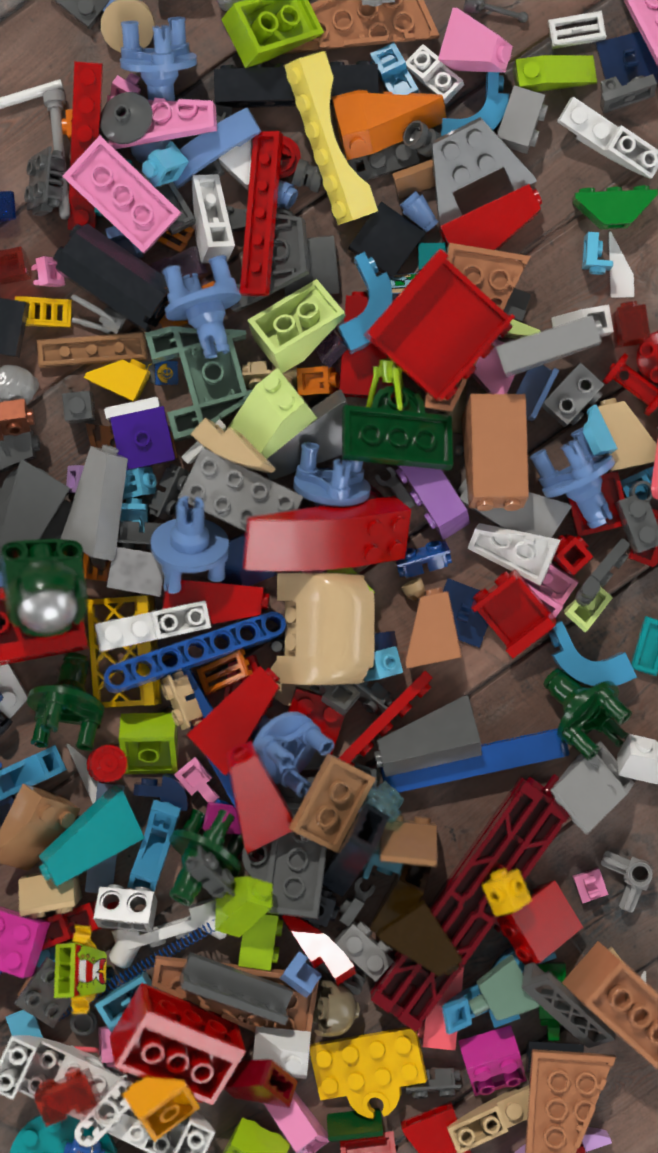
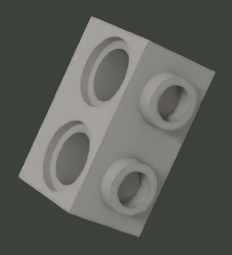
M116 884L108 885V887H99L94 920L99 928L152 932L158 901L154 891L146 887H136L135 890L124 889V887ZM111 902H119L115 909H107ZM137 905H146L143 911L134 912V908Z

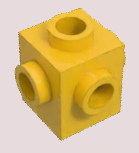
M506 868L497 870L490 874L492 879L482 884L495 916L515 912L532 901L519 869L509 872L506 871Z

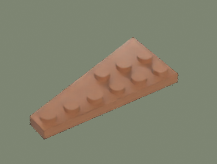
M318 0L312 3L311 6L324 34L284 54L437 39L440 35L424 0H395V2L383 3L375 7L362 5L361 0Z
M449 243L447 255L449 256L447 260L502 310H504L513 289L531 257ZM463 377L456 384L459 389L448 401L444 398L442 401L437 402L426 392L424 407L452 412L468 379L465 380Z
M155 956L152 986L180 999L184 998L191 1001L200 1008L213 1011L221 1015L222 1018L255 1032L256 1026L311 1032L319 981L307 998L293 989L292 997L286 1009L288 1019L286 1024L283 1025L181 989L180 975L187 959ZM222 963L292 988L279 979L285 970L271 969V971Z
M532 1049L525 1153H576L595 1111V1105L601 1090L604 1089L611 1066L613 1067L615 1062V1055Z

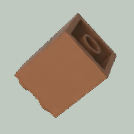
M442 588L425 591L426 596L420 597L406 658V668L462 657L449 592H443Z

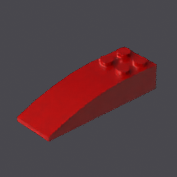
M396 496L368 499L360 504L350 506L327 505L247 517L243 568L255 571H312L358 567L405 559L411 509Z

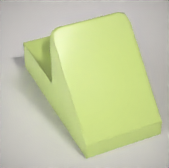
M601 586L600 591L588 606L578 605L577 600H574L563 610L565 615L584 632L591 627L613 598Z

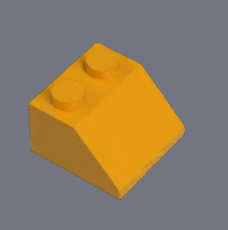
M145 1077L141 1081L133 1083L122 1094L154 1142L200 1109L183 1080Z

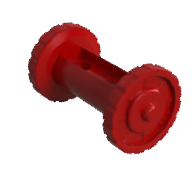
M624 352L615 364H611L609 367L610 371L602 382L607 385L612 380H615L647 405L644 414L650 416L658 406V388L625 364L629 355ZM627 371L629 373L628 379H621L620 373Z
M104 745L93 750L86 762L88 774L95 781L101 783L120 779L126 772L128 765L125 753L114 745Z

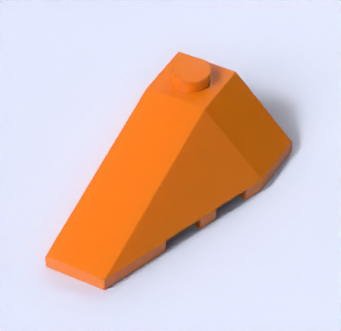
M356 90L332 97L341 146L347 160L374 154L403 141L404 132L413 121H421L427 125L428 129L440 125L443 118H447L444 99L441 94L410 93L409 95H398L383 91V94L368 93L366 90Z

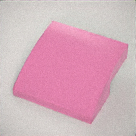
M552 563L541 585L522 577L555 618L579 583L577 579Z

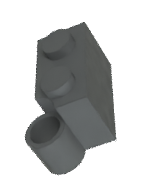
M647 481L636 482L630 487L628 498L614 502L628 541L631 544L633 554L658 546V524L648 502L653 496L651 484ZM638 485H643L647 489L648 494L644 500L637 498L635 495V489Z

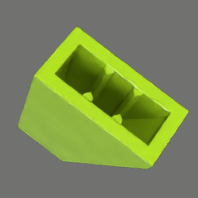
M249 876L234 878L235 896L232 897L226 892L223 898L216 897L215 931L241 937L272 909V883Z

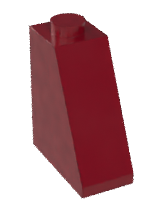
M245 1060L239 1062L223 1089L237 1099L289 1108L298 1081L274 1060Z

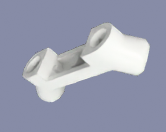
M216 898L191 904L189 907L191 916L155 926L152 932L112 929L115 944L109 953L110 961L118 967L125 969L131 966L140 947L150 944V947H156L166 943V938L176 936V939H180V937L185 938V935L189 937V932L192 934V931L198 929V927L204 931L202 925L210 933L207 922L214 931L215 920H212L216 916ZM212 931L210 934L219 940L224 939L227 935L218 931Z

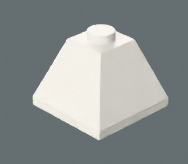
M256 1026L253 1060H274L293 1078L306 1079L311 1032Z

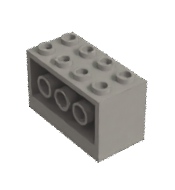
M202 448L178 497L180 499L183 496H188V504L195 507V498H201L204 503V512L245 532L247 517L300 510L304 502L303 496Z

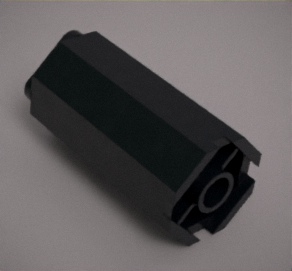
M76 224L70 232L69 238L71 239L65 247L61 246L53 257V260L57 262L55 268L58 273L145 333L150 332L149 326L156 327L159 325L165 315V308L169 305L167 297L169 290L165 276L89 224L84 226Z

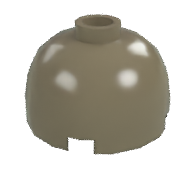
M322 980L319 982L321 989L317 991L313 1022L318 1023L319 1030H315V1033L319 1037L339 1036L346 1033L353 1025L354 1019L358 1018L360 1011L359 1003L355 1002L353 993L342 983L337 985L335 981Z

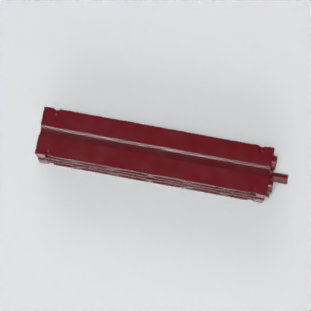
M553 774L545 787L530 776L527 780L520 776L514 788L507 794L428 907L462 957L463 961L459 963L460 967L449 975L443 973L438 976L397 950L393 955L394 962L371 986V1001L386 1012L396 1016L400 1022L414 1032L419 1030L423 1020L431 1013L499 917V915H494L482 884L492 879L490 874L506 868L507 872L519 869L524 881L558 834L562 824L570 817L567 810L556 801L554 794L551 792L553 786L560 779L557 775Z

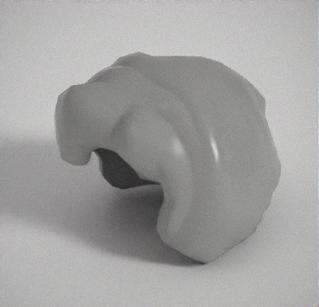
M3 365L0 367V402L25 399L26 404H28L38 391L39 382L37 378L27 369L20 366Z

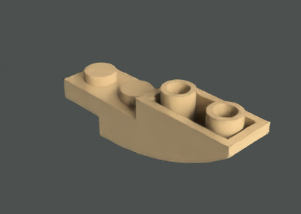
M529 1085L519 1090L514 1088L449 1125L447 1130L456 1152L463 1153L508 1132L507 1128L527 1120Z

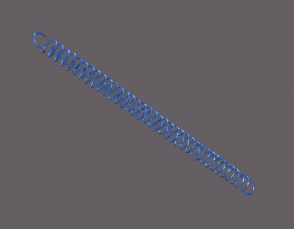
M208 922L207 926L210 929V933H208L205 926L202 925L204 931L206 932V936L202 934L201 929L198 927V931L202 935V938L203 936L207 937V934H211L213 931ZM193 930V932H194V934H195L196 937H197V941L194 940V938H193V936H192V934H191L190 932H189V935H190V937L193 939V943H190V942H189V939H188V937H187V935H185V938H186V940H187L188 943H189L188 946L185 945V942H184L183 938L180 937L181 942L184 944V948H182V947L180 946L179 941L176 940L177 945L180 947V951H181V949L184 950V949H185V946H186V947H189L190 944L193 945V944H194V941H195V942H198V938H199V937H198L197 932H196L195 930ZM172 942V946L175 949L176 953L180 952L176 949L175 944ZM167 945L169 951L171 952V956H169L166 949L163 947V951L165 952L167 957H172V954H176L173 953L170 946ZM150 955L151 960L155 963L153 956ZM147 957L145 959L149 964V968H147L144 961L141 960L142 965L145 967V971L142 970L138 962L137 966L141 970V973L137 972V969L134 965L132 966L137 975H141L142 972H146V969L149 970L151 967H154L150 965V961ZM128 967V970L131 973L132 978H129L126 970H124V973L129 981V979H133L134 975L131 968ZM121 972L120 976L124 982L121 983L119 977L115 975L116 980L119 982V986H117L115 980L111 977V981L115 985V988H112L111 983L109 982V980H107V984L109 985L111 990H107L106 986V993L102 992V995L100 997H102L103 994L106 995L107 991L111 992L112 989H116V986L120 987V984L123 985L125 982H128L124 979V976ZM68 1008L66 1009V1012L68 1013V1015H69V1014H73V1013H69Z

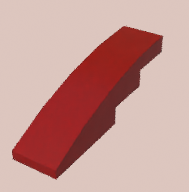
M97 901L81 905L70 912L56 914L44 919L50 922L42 951L55 947L56 944H63L73 940L74 933L76 932L75 925L90 926L91 933L102 929L97 926L94 920ZM111 902L107 909H115L119 902Z

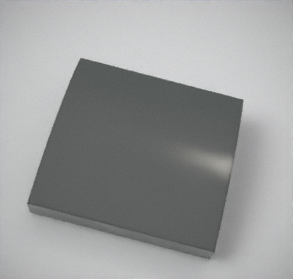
M334 235L307 238L310 274L284 287L285 297L316 279L329 294L340 293Z

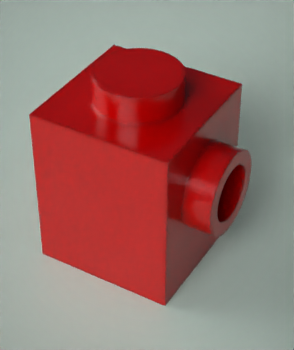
M566 534L557 538L561 541L553 560L565 573L574 576L594 556L587 550L589 548L588 544L578 535L575 537Z

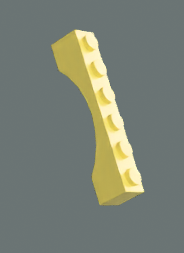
M325 51L299 58L284 65L287 80L295 96L296 106L300 111L305 126V133L309 138L314 153V160L322 176L323 186L327 191L332 206V213L336 218L337 224L340 225L377 212L378 209L370 185L359 177L348 164L334 136L330 117V93L334 77Z

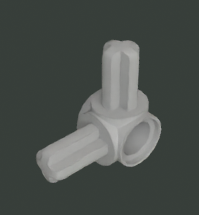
M605 851L601 865L623 874L624 882L627 883L619 907L624 911L633 913L642 890L647 891L652 880V866L646 860L633 856L629 860L613 852ZM635 867H645L648 870L647 878L644 880L636 879L632 872Z

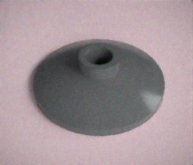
M125 92L118 94L107 102L101 112V130L110 141L116 144L133 143L142 138L149 130L153 120L152 107L148 100L138 93Z

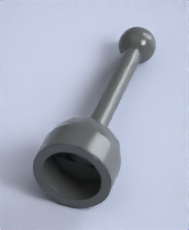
M465 0L463 12L477 14L482 9L517 18L521 23H525L528 20L526 12L517 13L486 4L484 0Z

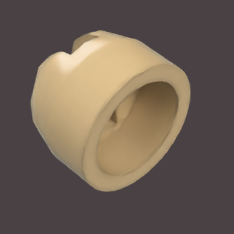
M421 578L413 579L401 587L406 597L412 601L417 600V598L420 599L425 594V586Z

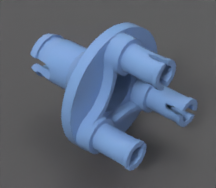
M185 17L168 18L169 26L161 25V28L159 26L152 27L155 48H143L140 46L138 21L121 22L123 47H121L120 67L127 71L141 73V78L147 85L148 100L165 98L166 101H175L174 83L179 76L178 70L187 69L197 64V55L190 52L189 42H186Z
M225 255L216 256L209 260L216 283H214V286L201 289L198 273H192L191 278L189 274L182 277L180 266H171L162 271L169 290L167 295L169 305L165 308L167 319L172 321L188 320V323L196 329L203 354L208 359L218 357L216 349L217 352L222 351L224 354L230 351L223 325L225 309L235 305L241 299L240 290L237 288L235 279L231 277Z
M582 427L571 433L574 440L568 442V446L565 444L561 447L570 466L560 471L555 470L546 453V449L532 454L530 459L540 476L539 482L545 497L550 498L566 494L568 498L577 503L583 517L587 521V525L592 529L606 523L605 519L613 518L612 512L609 510L608 503L601 491V475L614 466L615 461L612 455H593L583 434Z
M304 442L301 445L300 465L297 466L293 484L295 491L299 495L313 501L316 507L356 505L369 498L371 486L364 479L363 462L342 460V465H340V460L337 459L333 462L334 468H317L319 445L313 442Z
M188 496L180 498L177 503L176 519L160 525L151 537L152 555L161 564V570L164 573L163 589L164 591L168 590L170 594L178 593L181 590L182 572L196 573L209 570V580L220 582L225 578V562L228 559L229 540L221 527L204 519V503L199 497L195 498V509L188 508Z
M287 712L272 720L264 715L251 737L254 740L253 745L275 784L280 783L284 787H289L301 798H303V794L306 796L312 784L299 773L311 761L315 750L325 756L334 748L332 740L322 734L321 729L310 718L299 712Z

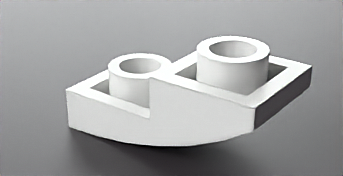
M424 44L406 61L407 69L433 94H441L444 104H447L464 86L463 80L440 62L438 56Z

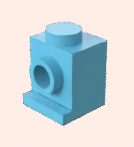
M172 141L168 143L165 149H156L149 154L147 161L142 165V172L154 187H158L178 180L189 161Z

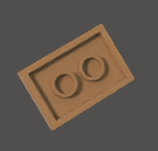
M327 754L289 829L338 852L376 778Z

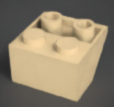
M41 872L23 875L19 879L20 916L28 915L29 918L35 919L45 916V913L51 910H56V914L70 912L73 910L72 907H75L82 898L78 875L58 886L51 880L46 881Z

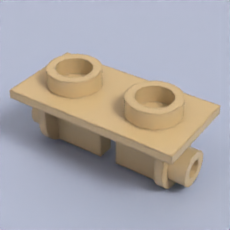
M249 361L247 364L242 365V375L246 389H254L276 367L272 364V369L267 370V361ZM297 365L282 373L292 386H297Z
M183 671L172 675L174 680H172L170 675L163 678L161 689L166 700H170L174 710L171 713L177 726L180 725L183 731L191 727L190 721L192 726L199 724L202 721L201 717L203 714L196 698L186 702L185 696L194 692L188 676H184Z

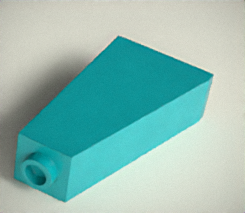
M116 785L110 787L39 855L42 862L39 869L46 881L51 880L58 886L145 838L123 790Z

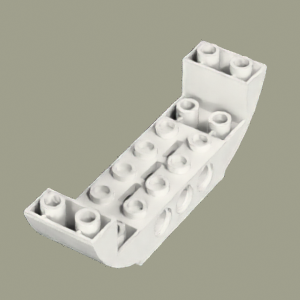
M29 1035L11 1036L0 1060V1094L13 1100L19 1091L80 1121L121 1078L130 1077L137 1082L142 1080V1078L132 1073L125 1074L116 1067H106V1063H102L98 1057L81 1051L72 1045L69 1046L57 1041ZM121 1086L122 1091L116 1099L118 1103H120L121 1099L123 1098L122 1094L125 1093L130 1086H128L127 1088ZM105 1104L99 1109L100 1115L105 1119H110L115 1115V1110L111 1105ZM129 1107L106 1133L148 1153H206L215 1131L206 1119L196 1111L189 1116L190 1119L187 1125L179 1123L154 1142L131 1107ZM95 1120L91 1126L96 1127L99 1123Z

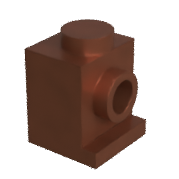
M25 399L0 402V441L4 440L5 435L16 436L31 432V425H35L33 409H28Z

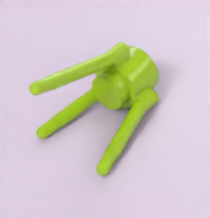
M380 359V366L373 367V380L366 407H370L376 393L379 377H382V382H394L397 409L401 411L403 409L401 390L404 387L402 370L390 359Z

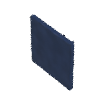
M640 31L595 43L605 80L616 76L620 84L624 86L635 77H646L653 74L656 83H658V66Z
M246 533L229 540L228 559L225 562V578L221 581L222 584L250 586L277 575L276 571H255L243 568Z
M447 578L443 592H449L458 639L480 648L488 623L478 611L474 612L471 609L474 602L473 597L480 590Z

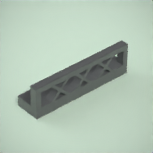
M191 952L180 975L181 989L283 1025L287 1022L288 1015L286 1009L293 994L292 988Z
M534 962L524 966L522 989L587 1048L615 1040L616 1033L550 972H543Z

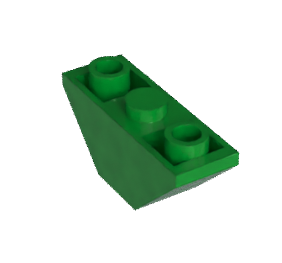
M646 185L635 186L633 190L625 191L622 190V187L606 188V191L595 192V188H582L572 197V204L600 230L626 229L658 195V189H650V186Z

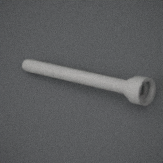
M59 89L47 90L43 93L44 106L50 111L53 149L62 151L65 157L61 111L66 104L65 92ZM65 160L64 172H61V173H64V174L67 172V171H66V160ZM56 178V180L63 181V186H57L63 188L62 202H59V214L62 219L67 220L70 217L68 181L65 178Z

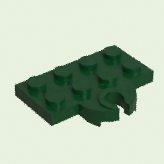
M388 386L384 389L380 388L374 396L370 407L343 406L342 460L451 470L453 467L452 416L425 413L424 401L419 392L415 394L406 387L402 388L403 409L401 411L397 409V405L390 399L394 391L393 386Z

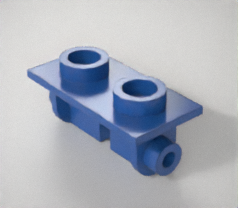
M431 541L424 547L417 549L407 548L405 559L395 560L399 576H405L407 579L423 574L422 564L427 563L429 572L448 567V564L452 563V558L446 541Z

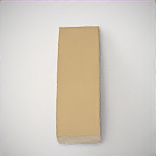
M204 418L191 433L203 446L242 467L273 473L276 470L242 433L230 427L224 431L218 424Z

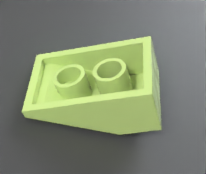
M316 279L247 321L254 341L272 364L281 373H284L303 362L346 315Z
M276 368L254 387L228 428L230 427L242 433L267 459L315 421L317 417L280 370Z

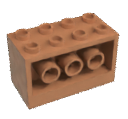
M597 942L564 979L562 984L658 1070V993L600 942Z

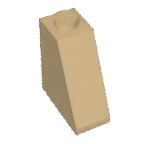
M616 398L600 401L599 411L618 448L611 454H605L612 455L615 461L614 466L607 473L654 463L657 444L626 402H617Z

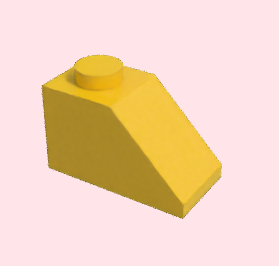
M131 359L130 363L120 360L89 371L85 374L84 378L134 402L139 400L151 374L145 370V364Z

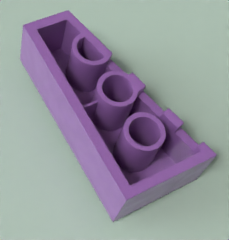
M397 465L396 474L403 484L408 483L412 490L410 495L417 507L422 506L426 512L424 517L431 529L435 528L442 540L470 524L466 507L441 469Z

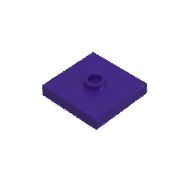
M164 406L110 417L116 448L119 449L118 454L128 459L126 471L176 460Z

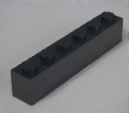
M340 61L329 63L334 77L330 93V105H333V96L356 90L379 93L378 64H372L371 61H358L356 65H345L344 62ZM278 63L274 67H263V65L257 64L248 68L222 65L220 69H214L215 104L233 108L296 106V99L287 80L284 67L288 63Z

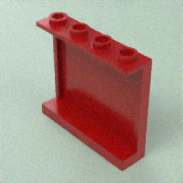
M439 249L364 334L372 344L437 402L442 401L444 398L448 401L459 388L456 384L462 377L466 380L477 368L474 363L480 356L485 359L495 348L492 344L498 336L503 338L512 329L513 325L510 322L515 318L513 314L507 315L447 260L449 256L442 249Z

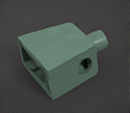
M512 954L478 979L477 984L482 994L469 1000V1005L475 1016L491 1009L495 1019L498 1021L539 1007V1004L522 989L523 974Z

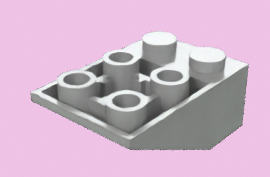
M601 740L596 743L600 747V751L593 759L588 761L582 754H579L551 789L556 801L567 810L574 824L580 827L585 834L589 833L628 794L635 784L631 778L619 776L617 760Z

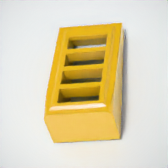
M15 296L16 301L30 304L26 326L71 328L72 300ZM35 305H40V319H35ZM47 305L51 306V320H46ZM58 306H63L62 321L57 320Z

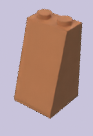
M470 394L461 419L469 508H477L479 511H489L493 508H504L507 511L519 510L524 507L529 497L526 395Z

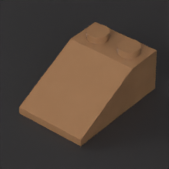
M22 784L0 828V864L29 871L40 861L39 855L74 823L80 808L61 795Z
M387 814L390 817L378 845L380 861L437 866V826L431 822V818L415 816L414 821L403 820V815Z

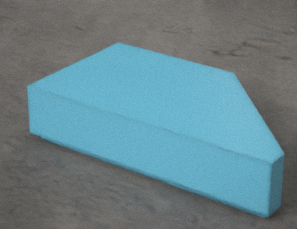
M597 404L587 409L588 421L584 424L583 434L594 456L611 454L618 448Z

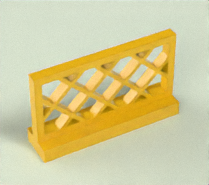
M154 595L88 600L87 614L93 697L97 698L100 702V690L104 687L103 681L100 684V678L103 680L104 674L99 671V662L104 656L113 664L126 661L130 655L135 658L158 650V642L156 639L134 644L131 648L124 646L123 648L128 652L117 662L108 653L109 650H99L94 624L102 622L95 616V605L104 604L112 611L103 621L107 622L114 615L119 619L125 618L118 612L125 602H134L135 614L133 616L154 612ZM111 603H118V605L114 608ZM138 664L137 674L140 676L150 674V669L146 664ZM115 673L109 675V680ZM160 679L138 686L140 688L141 700H131L125 693L121 692L117 693L110 702L101 703L104 708L161 704ZM121 696L125 701H117V700H118V698Z

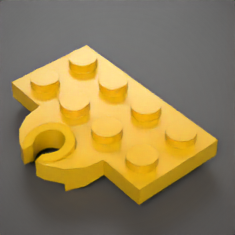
M409 1027L310 1044L309 1052L320 1100L347 1096L351 1107L358 1114L367 1118L374 1119L375 1109L371 1107L369 1102L371 1098L382 1100L384 1104L382 1114L385 1117L396 1108L402 1094V1086L427 1082L418 1033Z

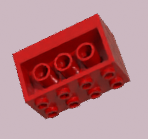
M0 589V619L6 622V625L0 630V666L90 649L84 618L78 625L72 622L71 629L60 635L42 637L24 633L20 626L15 627L9 620L5 607L4 589Z
M142 982L109 1036L114 1066L119 1071L125 1074H135L142 1079L149 1077L183 1080L196 1102H205L210 1105H214L246 1052L237 1024L222 1018L217 1013L204 1010L195 1004Z

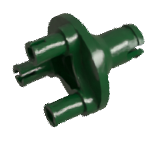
M74 652L67 653L63 658L64 662L60 669L58 681L53 685L38 686L30 690L27 703L36 712L34 718L36 725L30 742L32 745L35 744L36 747L40 748L48 747L51 729L53 732H57L59 722L81 725L76 747L84 751L93 750L96 731L101 726L105 708L97 698L88 694L84 688L89 667V661L86 660L87 656Z
M559 668L552 671L546 677L543 683L545 689H548L551 695L563 706L564 716L559 723L557 736L564 743L573 745L588 761L593 759L600 751V747L587 736L593 729L603 732L617 748L623 745L624 741L622 739L626 740L628 733L619 725L628 721L632 716V711L618 699L619 688L612 681H604L592 688L581 687L572 677Z
M193 809L183 829L173 831L169 842L182 855V868L169 894L176 902L190 906L203 888L201 881L198 882L186 870L185 865L188 858H195L199 855L197 848L199 845L207 853L211 852L216 857L219 865L223 869L227 868L233 877H237L241 865L238 859L244 849L241 834H233L226 849L222 847L225 842L224 836L235 819L231 813H229L225 822H222L227 811L219 810L210 829L205 830L201 836L198 833L203 826L205 814Z

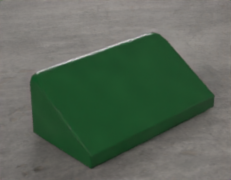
M373 1108L375 1109L374 1119L362 1116L356 1111L327 1114L328 1141L335 1142L382 1136L381 1110Z

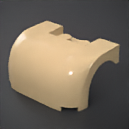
M277 573V601H285L286 621L285 656H277V676L280 678L277 683L345 685L364 682L363 679L366 677L368 669L373 668L375 609L374 592L369 591L364 575L344 573Z

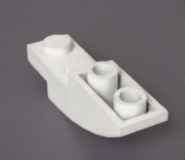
M575 97L570 98L557 120L560 125L577 135V140L610 160L646 178H653L658 169V150L622 125L616 126Z
M206 601L94 624L100 651L211 628Z

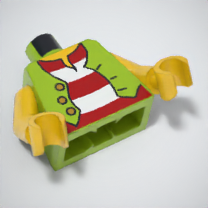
M75 925L74 943L56 944L54 998H71L73 1015L88 1013L89 1003L95 999L96 993L104 992L106 981H110L111 977L113 978L114 976L113 967L106 965V953L98 950L96 944L91 940L90 926Z

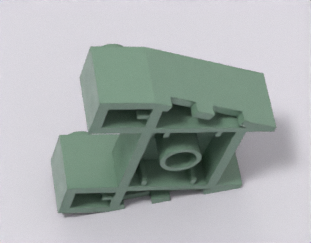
M169 326L145 333L153 364L180 357L193 406L167 412L175 442L194 438L191 433L204 418L214 423L219 419L224 421L240 410L252 390H246L234 347L235 342L246 340V330L225 329L230 351L224 354L222 351L217 352L216 349L218 357L210 359L206 358L203 354L195 328Z

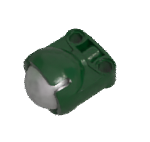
M65 539L22 540L8 542L2 546L0 571L3 580L5 607L8 618L15 627L20 626L24 633L32 636L48 637L63 634L71 629L72 622L78 625L83 620L89 602L82 560L83 547L79 542Z

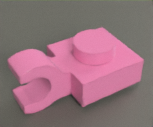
M194 757L174 774L191 796L199 791L207 802L214 803L220 798L216 791L208 784L213 776L197 757Z

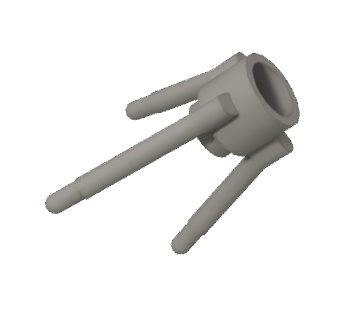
M76 295L71 296L72 300L100 315L99 322L103 323V325L75 317L71 318L73 323L103 331L108 335L111 332L119 333L126 320L108 307L102 310Z

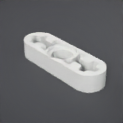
M130 1077L118 1080L78 1123L75 1129V1139L80 1145L86 1147L94 1145L126 1112L130 1106L123 1097L120 1103L116 1099L122 1091L121 1086L127 1088L137 1082ZM105 1104L111 1105L115 1110V1115L110 1119L103 1118L99 1112L101 1106ZM96 1120L99 1124L92 1133L94 1137L88 1135L85 1138L82 1135L84 1131L82 1127L88 1129Z

